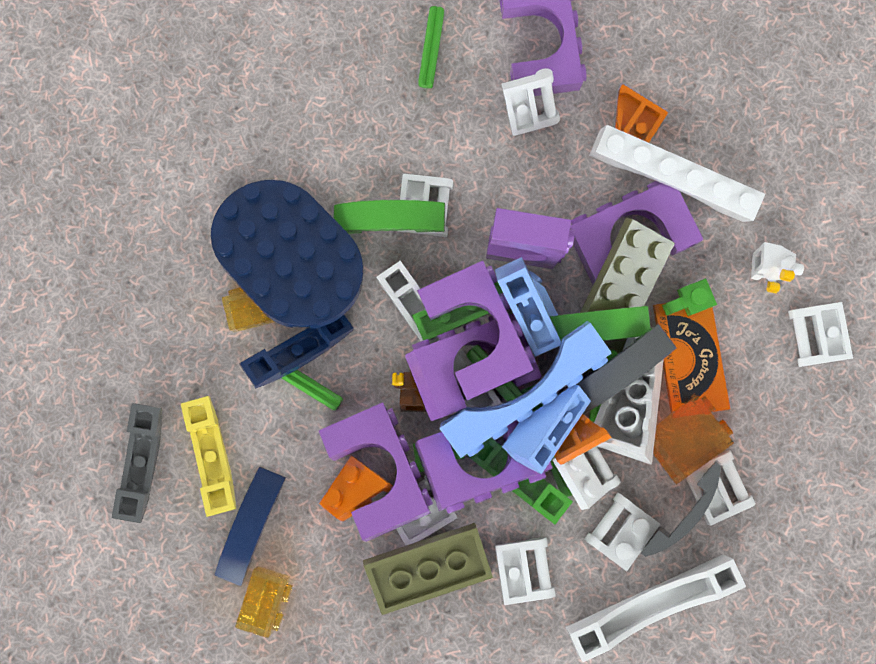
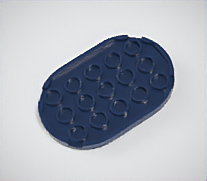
M282 180L256 181L234 191L218 208L211 227V244L215 256L226 273L271 320L290 328L310 327V329L336 321L354 305L363 286L364 267L359 248L339 223L303 188Z

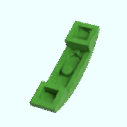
M372 200L334 205V219L348 234L362 233V231L402 230L445 232V203L419 200Z
M648 306L550 316L561 342L563 337L586 321L592 324L603 341L640 337L650 330Z
M490 437L482 443L484 447L469 458L494 477L503 470L507 461V451ZM528 479L518 482L519 488L512 490L554 525H556L573 502L544 479L531 484Z

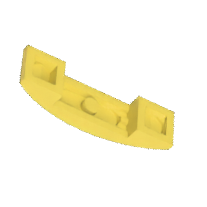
M210 396L181 403L186 430L191 435L202 483L200 491L206 517L235 510L236 501L231 470L217 415Z

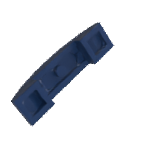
M343 315L328 325L313 329L308 327L269 351L261 350L239 363V365L256 389L287 376L313 361L354 330V327L346 316Z
M262 467L258 468L225 542L215 576L242 586L255 549L286 477Z

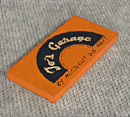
M666 303L653 305L656 325L659 324L676 346V349L664 358L663 361L672 418L729 410L730 404L713 307L691 316H687L685 309L666 316L662 307Z

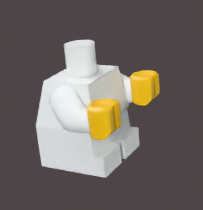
M764 242L753 252L751 279H768L766 288L768 292H779L780 284L776 282L777 280L791 282L795 275L801 276L804 271V265L796 263V254L781 245Z

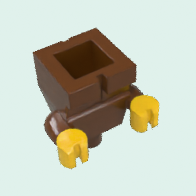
M411 370L410 372L399 373V375L393 373L392 385L400 389V411L427 412Z

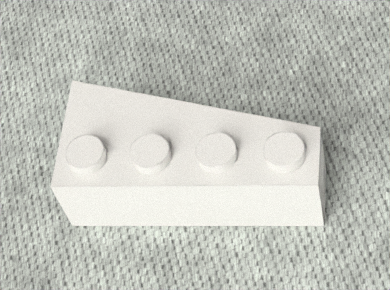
M638 337L628 338L624 349L633 344L634 340ZM664 359L636 381L601 404L594 423L606 429L612 438L597 445V447L652 465Z

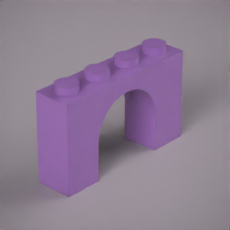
M499 0L502 19L531 15L541 16L556 26L561 38L560 48L550 57L541 60L512 63L510 69L511 81L535 75L537 71L546 68L553 71V94L579 91L583 81H586L585 64H580L579 54H582L581 37H576L575 28L578 27V14L576 10H572L571 1L574 0ZM541 88L533 89L534 96L542 95Z
M654 181L647 185L648 190L640 194L635 190L623 196V202L614 206L612 202L606 203L596 209L597 214L590 217L583 214L571 220L572 225L570 229L575 230L573 245L592 285H594L612 248L610 240L612 227L618 219L624 216L640 215L651 220L663 237L675 243L670 252L672 256L704 240L679 190Z
M496 208L494 223L490 230L486 259L512 262L522 257L526 265L553 269L557 263H561L565 253L568 254L569 248H572L575 230L570 229L571 220Z
M483 260L417 290L430 320L463 306H477L488 311L498 325L499 341L495 350L487 358L455 372L467 401L534 370L532 364L536 363L529 346L523 348L519 337L523 336L517 320L511 321L506 310L511 308L504 293L498 294L494 283L498 281L492 266L486 267Z
M514 313L508 315L511 321L516 319ZM489 316V322L483 325L478 320L463 326L464 332L456 334L455 330H450L438 335L440 341L430 344L429 339L418 342L412 345L413 351L405 355L430 421L466 408L454 376V360L461 347L466 345H479L489 355L495 350L499 341V328L493 316ZM523 333V336L519 337L523 348H526L529 344ZM532 364L534 369L532 372L514 379L512 382L518 387L542 377L537 364Z
M380 403L319 430L328 456L333 461L368 447L383 449L389 452L395 460L397 477L391 491L382 499L351 512L360 536L366 542L431 514L428 506L433 504L427 488L421 490L417 479L422 476L416 462H409L405 453L410 448L404 434L398 436L394 427L399 424L393 408L387 410L384 403Z
M517 419L507 426L509 430L502 435L504 442L507 441L508 436L518 425ZM442 432L417 440L415 444L438 511L446 509L448 514L465 508L463 502L474 499L477 504L492 498L491 492L501 489L504 494L519 488L518 482L528 479L530 484L546 478L545 472L552 469L551 462H549L543 473L540 474L518 463L507 452V461L500 474L491 478H477L467 474L459 466L450 442Z

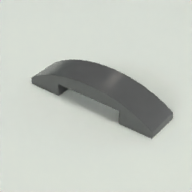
M659 324L634 340L633 344L614 356L602 367L593 371L588 376L585 375L576 384L580 386L591 400L583 414L629 386L676 349L674 343Z
M131 403L127 432H130L121 486L116 489L112 512L113 519L141 523L149 501L160 446L162 408Z
M718 460L711 465L697 483L705 491L702 497L671 534L663 527H660L641 551L642 555L647 557L669 548L687 535L700 521L708 509L718 486L721 463Z

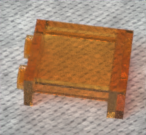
M693 394L690 400L656 424L653 455L676 485L734 444L733 440L729 437L733 434V431L723 419L718 422L712 415V412L716 409L706 396L699 398L698 395Z

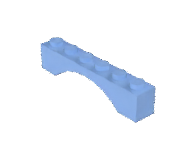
M586 321L562 338L559 352L551 368L528 392L499 405L486 407L466 406V408L459 410L440 424V430L460 458L466 454L471 457L484 447L482 443L487 439L493 437L495 440L509 430L507 426L516 419L518 422H522L533 414L532 408L541 402L543 405H546L558 396L557 391L565 385L570 388L583 379L582 373L590 368L593 371L606 364L608 362L607 356L611 354V351L592 324Z

